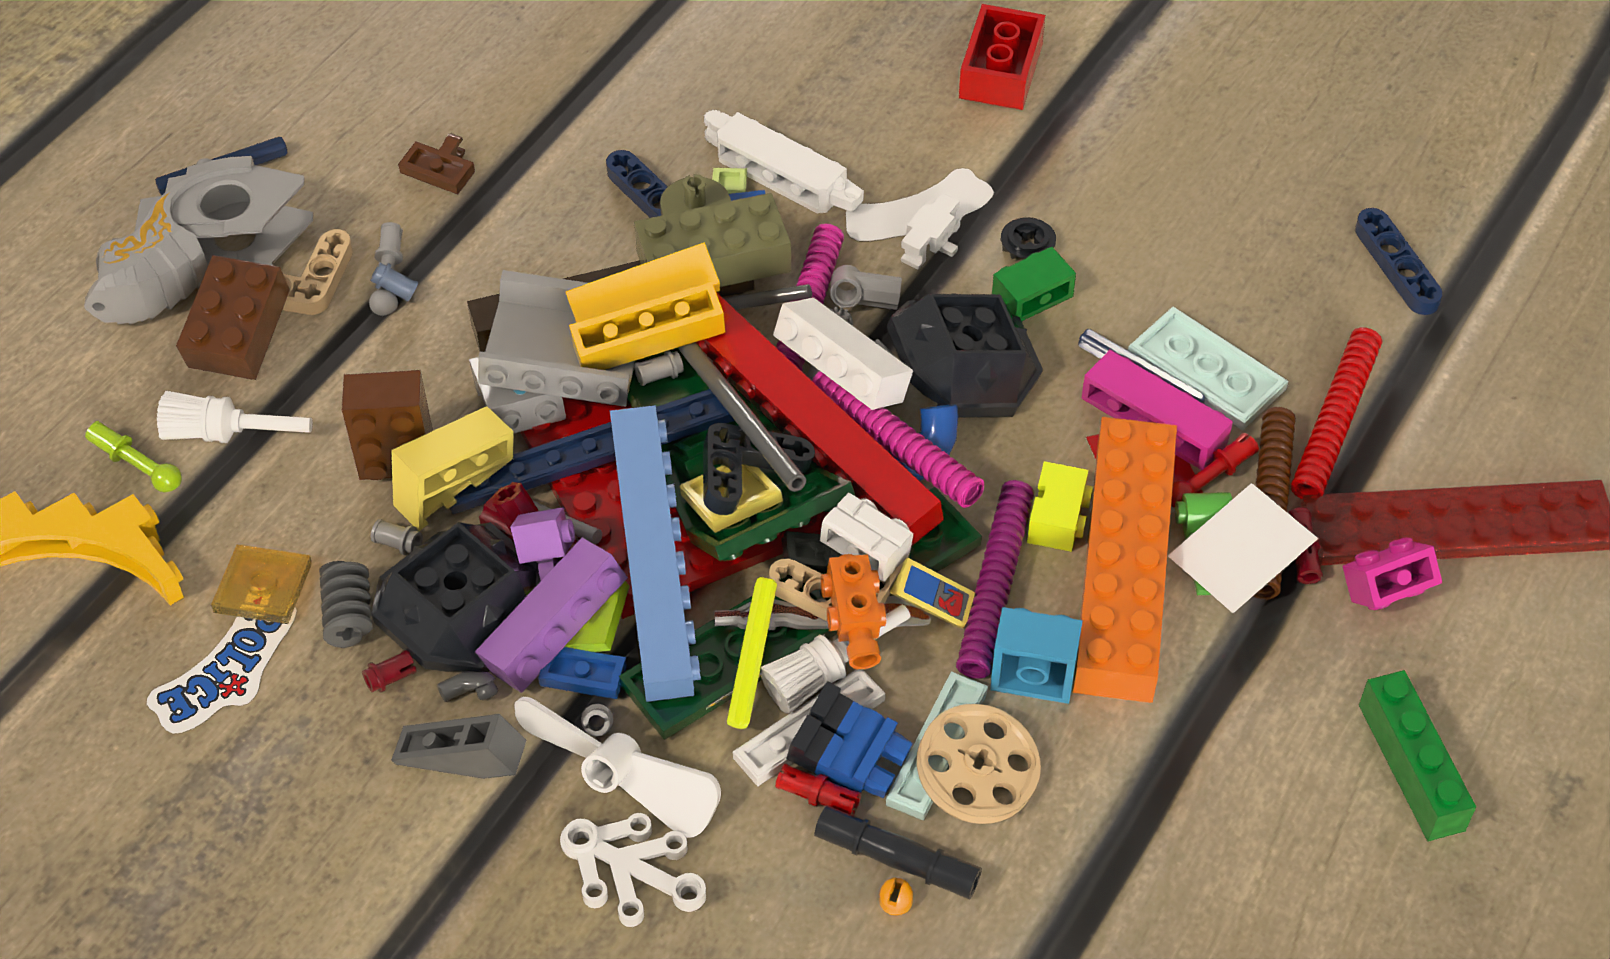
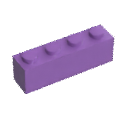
M581 538L484 641L475 653L493 675L522 693L539 675L540 670L553 660L628 577L612 554Z

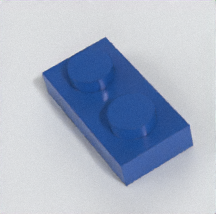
M564 647L550 663L540 670L539 684L543 687L617 699L621 687L619 675L623 674L626 670V657Z

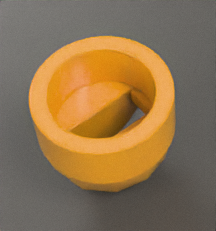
M896 877L886 880L879 892L881 908L886 913L895 916L908 912L913 904V890L909 883ZM894 889H900L897 902L890 901Z

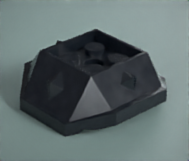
M928 294L919 300H908L891 316L886 326L900 361L913 370L910 383L924 396L936 402L937 406L957 405L958 418L1013 417L1043 372V368L1028 337L1027 329L1024 328L1020 317L1011 314L1000 294Z
M457 522L450 529L437 532L422 545L415 546L410 554L379 577L371 613L373 622L403 650H407L411 657L424 669L444 672H489L490 670L475 651L541 582L538 562L533 561L519 564L514 542L491 522L478 525Z

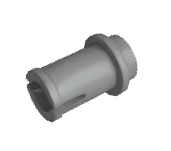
M670 350L664 351L662 356L634 363L635 374L641 386L669 376L675 379L679 373L684 371L681 357L677 351L672 353Z
M378 519L371 530V541L399 549L402 555L407 556L413 551L415 546L422 545L423 535L421 532H418L415 526L409 525L405 528Z
M590 705L582 713V727L592 736L604 735L609 732L613 725V714L605 705ZM599 715L605 719V722L601 727H594L590 723V717Z

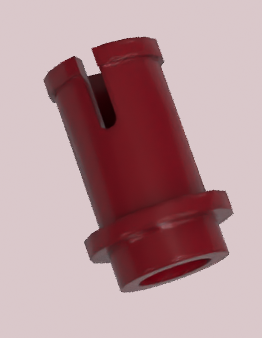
M404 650L400 654L376 665L373 662L368 663V668L362 671V675L371 692L378 690L382 693L386 690L385 686L411 674L413 675L417 670L416 666L410 665L414 664V661L409 652Z

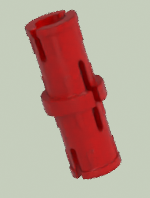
M787 763L782 766L781 771H784V773L779 772L775 784L777 789H782L805 798L811 806L818 807L819 804L822 806L828 805L850 815H855L856 812L853 808L857 809L861 800L860 792H855L832 783L826 775L819 774L814 776L791 767Z

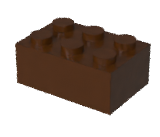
M212 255L176 345L188 368L256 380L290 292L280 267Z
M421 370L344 374L342 413L359 480L392 478L391 450L433 431Z

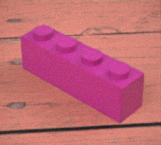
M1110 349L1084 376L1081 399L1111 417L1177 425L1175 455L1200 470L1204 469L1214 460L1213 452L1216 449L1223 450L1228 444L1232 420L1225 417L1221 412L1213 410L1194 399L1192 395L1182 392L1165 382L1158 375L1151 374L1134 364L1130 359L1122 357Z

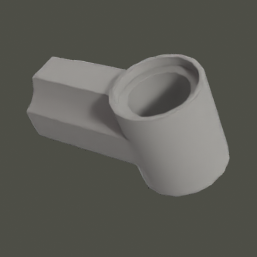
M843 265L838 267L832 274L831 298L835 304L843 308H850L859 304L897 310L902 278L860 272L854 266ZM843 282H850L855 288L845 291L839 288L838 285Z

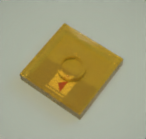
M237 544L211 603L213 613L288 624L311 568V556Z

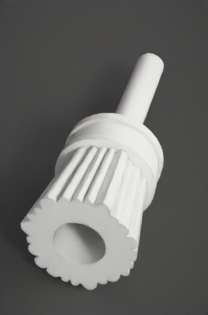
M165 391L163 396H161L157 410V427L161 440L203 438L205 442L219 441L220 443H228L234 432H242L243 429L308 433L312 431V418L244 414L242 409H235L230 397L215 398L214 396H207L202 398Z
M902 604L886 614V626L880 627L879 637L911 618L905 605ZM818 635L814 638V641L800 646L799 651L761 667L763 683L769 695L782 712L786 714L791 713L819 689L823 688L827 681L833 683L846 677L845 663L848 662L846 648L849 645V641L839 642L838 638L830 641L826 637Z

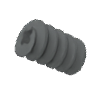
M332 561L326 563L319 568L321 576L320 594L323 614V639L327 644L334 647H351L358 644L362 640V636L370 633L373 629L372 620L370 619L372 611L369 606L371 597L368 593L370 583L367 580L369 578V569L358 562Z

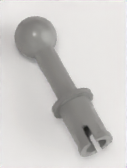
M387 222L381 225L379 249L375 251V259L384 265L390 263L391 268L394 270L395 265L400 264L403 260V254L400 252L403 229L397 223ZM380 287L372 293L369 305L373 313L384 316L396 310L398 300L395 294Z

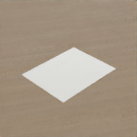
M1251 483L1171 552L1168 557L1234 613L1318 538Z

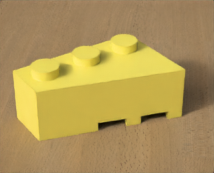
M486 406L391 450L393 506L418 531H421L428 525V522L425 520L442 506L448 510L457 503L454 497L470 484L475 487L479 486L513 459L514 431Z

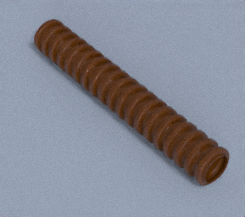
M1272 407L1267 409L1262 415L1263 422L1260 434L1261 441L1259 443L1256 487L1288 513L1287 506L1289 502L1290 470L1292 467L1291 460L1293 458L1292 451L1294 447L1296 417L1287 408ZM1282 571L1252 597L1271 599L1278 596L1281 591Z

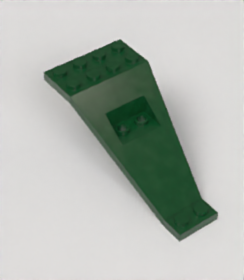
M678 347L670 351L671 353L675 351L679 353L684 371L679 373L675 379L669 376L641 386L637 380L635 370H633L627 400L631 408L654 405L657 407L708 390L709 387L682 355ZM664 352L635 360V363L662 356ZM729 382L767 431L784 434ZM736 421L726 423L739 426ZM708 430L661 445L662 452H670L672 474L665 475L666 485L674 484L677 504L675 508L689 540L693 545L719 561H729L738 558L743 554L744 549L752 545L771 542L777 537L779 532L808 524L811 521V517L821 512H830L834 507H837L838 503L848 493L856 496L850 481L819 467L813 461L809 470L802 473L806 478L805 486L795 492L789 490L774 470L759 468L781 490L783 501L714 533L682 497L679 487L681 484L703 475V444ZM751 445L753 449L759 451L755 445ZM716 464V465H713V466H714L715 468H718V467L723 466V465Z

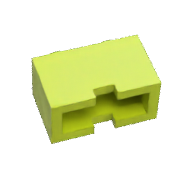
M1044 461L1038 483L1039 492L1038 496L1035 497L1030 517L1027 543L1072 552L1075 537L1083 538L1087 516L1080 515L1082 507L1088 509L1090 507L1093 486L1086 485L1089 470Z

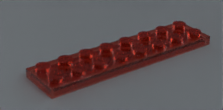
M1602 480L1323 494V496L1319 497L1316 494L1303 495L1301 502L1303 508L1311 511L1314 535L1320 541V548H1317L1320 565L1348 564L1356 561L1355 556L1360 553L1373 550L1383 551L1389 548L1390 542L1402 538H1412L1413 542L1434 546L1437 559L1610 550V503Z

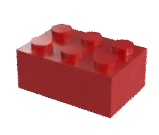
M982 4L960 69L959 99L1023 110L1043 45L1046 15Z

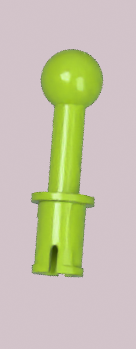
M95 421L88 428L85 434V438L108 453L111 461L119 462L124 459L150 476L152 485L156 490L171 492L180 486L182 482L180 470L168 463L159 465L131 447L132 438L130 436H121L99 421Z

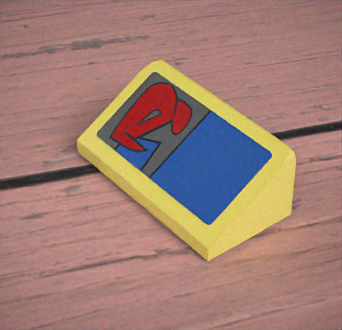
M909 558L905 559L889 592L947 623L963 629L968 621L975 595L974 591Z

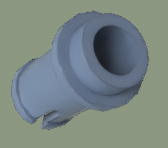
M379 263L370 279L371 282L375 283V288L379 289L382 287L405 299L406 302L411 299L418 285V281H414L393 270L390 263L386 265Z

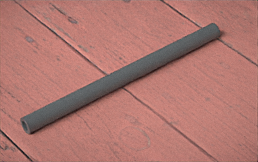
M694 342L679 347L682 355L789 490L794 492L801 490L806 484L805 476L700 346Z

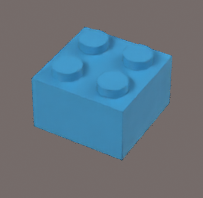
M1002 607L994 649L990 690L1069 704L1083 620L1072 619L1066 615H1048L1031 612L1024 608L1012 609Z

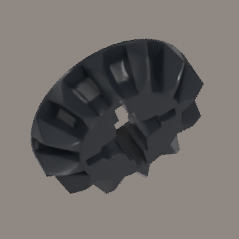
M1031 217L1018 218L1010 221L1002 229L1000 238L1002 251L1009 252L1011 259L1020 257L1024 260L1033 253H1039L1049 247L1054 248L1056 246V234L1049 224L1040 219ZM1034 238V244L1031 242L1026 245L1022 244V240L1028 241Z

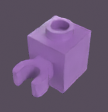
M563 507L520 514L510 527L519 564L538 561L541 581L559 562L558 557H564L572 542L575 541L572 520L566 519Z

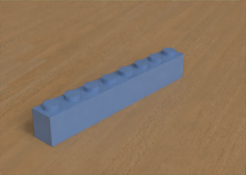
M656 405L610 411L646 702L694 696L693 681L701 680L698 656L690 657L689 645L696 644L693 620L685 621L684 610L691 609L688 585L680 586L679 575L686 574L683 551H675L674 541H681L679 517L671 518L670 508L677 507L674 484L666 485L665 475L672 474L670 452H662L661 443L668 442L665 419H657Z

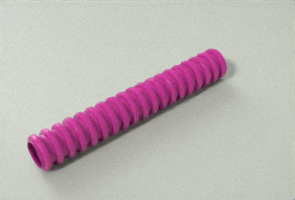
M820 224L815 228L796 285L809 284L812 289V298H815L822 304H824L826 292L844 241L842 230L832 224ZM778 340L776 348L802 371L805 359Z
M821 371L814 376L812 382L882 445L885 450L890 451L893 456L899 458L901 462L907 464L912 470H915L918 475L923 476L926 481L932 482L934 487L940 489L945 495H949V498L957 501L961 507L967 508L981 497L984 490L983 479L975 476L964 465L958 464L957 460L952 457L950 458L949 454L941 451L938 446L933 445L930 440L925 439L923 435L917 433L912 427H908V424L900 421V418L892 415L889 410L884 409V407L874 410L870 409Z

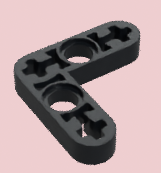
M726 423L711 425L703 444V501L710 511L718 515H729L737 509L742 495V465L774 470L763 455L751 447L754 444L740 426ZM768 431L801 473L807 472L815 455L813 445L801 437ZM720 464L726 466L731 472L719 471L713 465ZM720 487L725 488L724 497L721 496Z

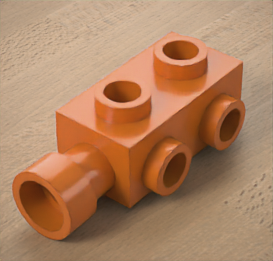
M844 554L839 557L829 558L827 574H821L823 598L830 597L832 607H827L829 631H837L839 642L849 641V645L846 648L849 665L854 669H868L876 666L881 661L879 645L874 639L879 637L880 627L886 626L885 605L883 602L878 603L876 596L880 588L879 575L877 570H871L868 555L855 556Z

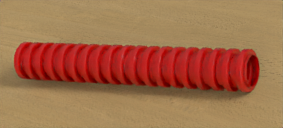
M1360 327L1351 332L1350 339L1347 342L1334 379L1331 382L1324 404L1321 407L1304 454L1301 457V462L1291 482L1292 492L1302 500L1314 502L1320 500L1324 495L1331 472L1334 469L1357 410V405H1359L1383 342L1381 336L1373 329Z

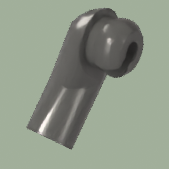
M465 671L437 684L444 702L474 689L480 700L488 699L498 693V688L493 681L495 677L489 672Z

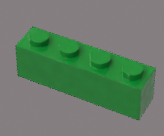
M1402 670L1367 679L1359 707L1427 842L1466 832L1476 805L1406 671Z

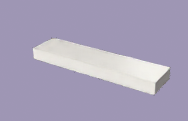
M863 669L854 670L844 679L834 684L841 688V694L863 707L873 709L885 701V692ZM819 694L733 751V759L757 787L779 773L785 763L789 765L793 763L786 759L789 746L806 716L809 715L810 709Z

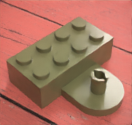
M693 174V177L688 175L669 185L663 192L660 201L661 216L634 221L636 251L641 265L705 242L719 279L720 287L791 272V241L772 193L731 201L728 191L717 181L705 178L699 174Z

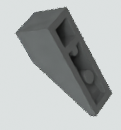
M500 714L407 725L402 728L391 761L396 765L481 779L516 775L527 740Z

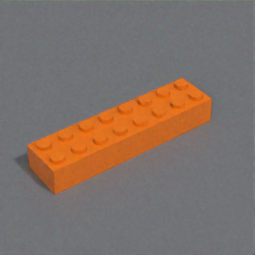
M1102 417L1080 615V620L1083 621L1075 665L1073 693L1153 703L1159 671L1177 425Z

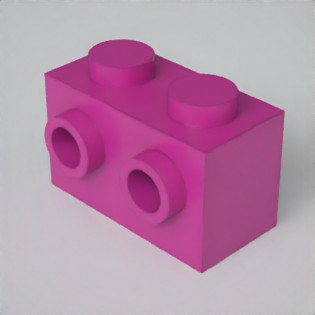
M1412 538L1394 540L1389 543L1388 549L1380 552L1373 550L1360 553L1355 556L1356 561L1342 566L1351 602L1367 606L1370 610L1386 608L1394 601L1420 595L1426 589L1443 583L1434 546L1413 542Z

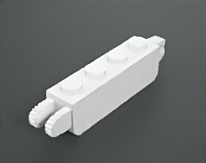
M717 110L706 112V115H704L705 126H708L707 130H705L706 141L718 147L720 163L730 168H747V177L817 214L826 213L833 206L853 212L862 203L864 190L847 179V168L841 166L838 162L831 161L812 149L804 147L783 134L777 133L738 112L733 117L723 112L720 113Z

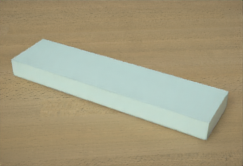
M951 671L886 798V806L924 821L933 801L924 790L917 771L916 759L921 739L930 723L944 711L964 704H982L987 695V685ZM956 723L944 725V731L950 738L962 739L965 737V732L960 725ZM933 755L928 758L929 765L933 770L937 772L949 770L948 761L944 757Z

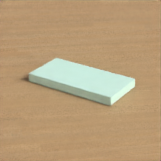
M1175 307L1169 309L1128 347V351L1203 393L1206 397L1204 402L1206 406L1224 414L1225 417L1233 421V425L1242 431L1287 389L1288 380Z

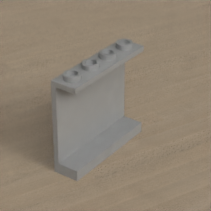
M507 270L502 271L498 308L486 351L479 354L478 384L626 407L635 361L606 370L580 367L569 325L576 323L565 291L588 283Z

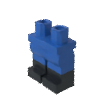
M827 681L810 709L809 715L806 716L793 738L786 759L816 775H826L830 782L852 791L862 793L865 790L870 794L884 798L895 778V774L878 766V762L881 757H884L902 766L913 743L895 732L898 722L889 717L885 719L878 712L861 706L841 694V688Z

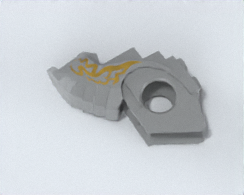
M242 156L217 160L200 159L196 165L187 167L186 175L168 178L166 191L162 196L140 199L135 231L129 236L113 238L100 246L96 257L98 280L93 283L85 297V310L104 323L117 322V324L129 323L130 325L138 321L143 322L148 318L152 320L163 309L171 310L181 298L186 299L195 288L199 289L212 255L273 266L277 259L313 222V212L285 206L304 186V176L254 165L252 156ZM256 233L254 241L248 247L237 251H225L219 248L214 240V237Z

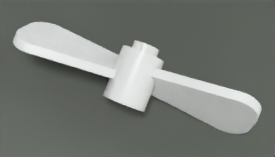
M521 697L515 702L516 719L526 731L586 758L582 764V775L586 783L594 790L607 793L619 785L669 828L683 833L686 838L697 836L710 823L721 798L720 784L712 774L643 754L637 742L623 733L612 734L603 743H600L532 698Z

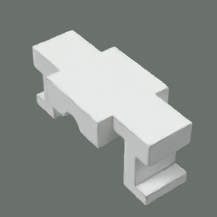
M942 192L932 205L924 203L907 224V235L901 242V248L905 249L901 262L919 270L926 262L927 244H930V251L937 253L939 250L951 257L954 256L958 246L948 242V238L954 232V226L959 221V218L956 217V211L960 205L959 200Z

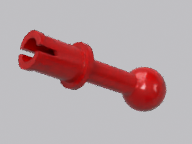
M1242 433L1223 450L1216 449L1213 452L1214 461L1188 481L1177 480L1173 482L1171 507L1175 508L1176 501H1182L1183 494L1197 493L1223 472L1229 476L1236 473L1237 466L1259 452V446L1255 439L1251 436L1249 437L1247 433Z

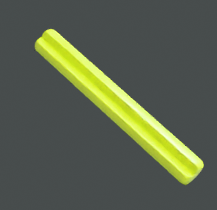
M759 577L754 586L727 718V724L738 729H746L750 723L777 588L775 580L765 577Z

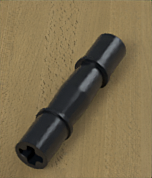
M826 805L816 824L815 837L850 850L856 856L862 853L891 868L923 878L927 885L933 884L969 900L978 885L982 872L981 867L944 853L943 849L939 848L937 851H934L905 836L873 826L868 819L863 820Z

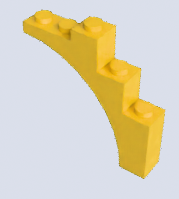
M16 491L0 499V567L18 561L47 557L82 558L107 563L132 573L152 586L169 605L184 598L179 586V582L183 581L182 574L172 560L166 563L162 558L165 554L158 542L160 538L155 528V525L160 523L152 507L149 504L142 506L134 494L98 514L90 502L83 505L75 493L39 512L31 501L24 504Z

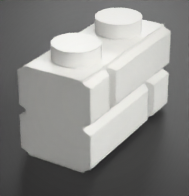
M848 493L838 503L837 507H834L824 518L820 541L841 555H868L871 570H877L879 579L885 582L895 571L896 567H899L908 557L914 533L900 519H890L879 512L875 504L865 498L860 500L851 493Z

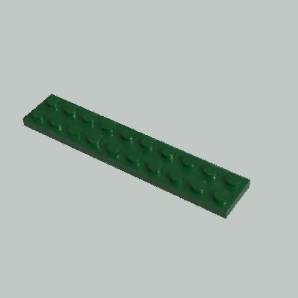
M933 487L929 491L941 501L944 520L911 547L909 559L938 572L979 547L982 535L936 487ZM787 575L779 580L785 583L787 579H792L793 577ZM879 581V590H881L884 587V585L881 581ZM806 582L803 583L802 588L799 587L800 592H803V588ZM816 589L810 593L811 598L814 600L823 598L821 589ZM752 596L729 610L738 609L751 602ZM776 596L774 598L775 600L784 601ZM774 607L771 613H792L813 620L819 618L805 610L785 611ZM713 619L694 630L696 644L689 645L690 657L698 656L701 680L693 681L694 696L646 702L641 663L619 675L621 687L664 740L732 698L731 694L706 710L709 705L733 691L746 629H741L734 625L715 626V620ZM785 626L775 627V630H768L761 667L800 650V646L814 641V638L818 635L823 636L825 634L824 637L829 639L836 635L837 631H829V629H796Z

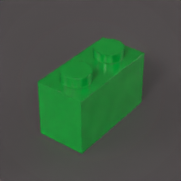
M1049 247L1039 253L1031 254L1018 263L1005 266L994 273L992 294H1000L1011 314L1020 317L1021 321H1024L1074 296L1076 272L1053 247Z

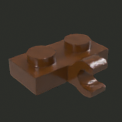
M452 133L445 138L439 150L415 141L398 163L401 174L457 195L475 173V167L473 162L463 159L466 152L465 149L458 147L463 138Z

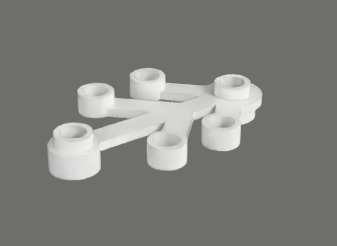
M635 813L627 820L599 827L587 819L573 820L562 831L560 843L563 852L568 857L578 860L584 883L582 886L583 901L588 907L599 908L608 900L607 886L598 877L594 857L610 865L620 901L618 905L619 920L625 926L634 927L643 921L644 909L642 902L636 898L631 876L672 896L675 906L682 911H695L705 903L706 887L700 876L693 873H685L675 878L643 861L663 855L671 860L683 858L688 849L686 836L679 831H670L662 838L646 841L652 833L651 820L643 813ZM636 824H644L646 826L642 831H634L632 829ZM627 836L635 842H642L619 849L607 843ZM580 838L589 840V842L582 845L575 844ZM671 842L682 844L678 849H670L668 847ZM593 889L602 891V894L598 897H590L588 895ZM686 893H694L697 896L691 900L682 898ZM628 908H636L638 910L633 916L624 914V911Z

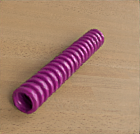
M1009 480L1001 487V494L999 495L994 520L989 533V540L987 541L981 565L982 569L977 580L972 608L964 630L959 658L956 662L957 670L969 678L982 679L988 677L991 673L1002 607H1006L1008 604V595L1011 592L1013 576L1015 575L1018 556L1020 555V547L1023 543L1025 528L1027 527L1034 498L1033 488L1023 481Z

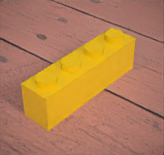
M704 242L565 291L577 323L709 282L713 283L715 291L718 292L720 291V282Z
M712 282L569 325L580 367L606 370L725 333L724 313Z

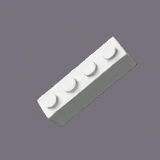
M815 298L782 304L773 336L872 410L904 401L913 373L911 368Z

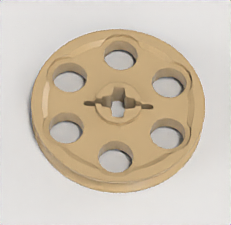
M982 704L959 705L938 715L926 729L919 744L916 759L920 782L931 800L949 815L976 824L1000 822L1018 813L1034 793L1039 782L1041 770L1037 746L1027 729L1010 714L998 708ZM948 723L960 725L965 732V737L962 739L950 738L944 731V725ZM987 723L998 724L1004 731V737L1001 739L990 738L985 733L983 726ZM933 755L944 757L948 761L949 770L945 772L933 770L929 765L928 758ZM1010 755L1024 757L1028 763V770L1022 772L1014 770L1009 765L1008 757ZM977 757L984 760L980 770L973 767L974 760ZM961 787L969 790L973 795V803L969 805L959 804L954 799L952 791ZM997 787L1008 789L1013 796V803L1006 805L997 802L992 790Z

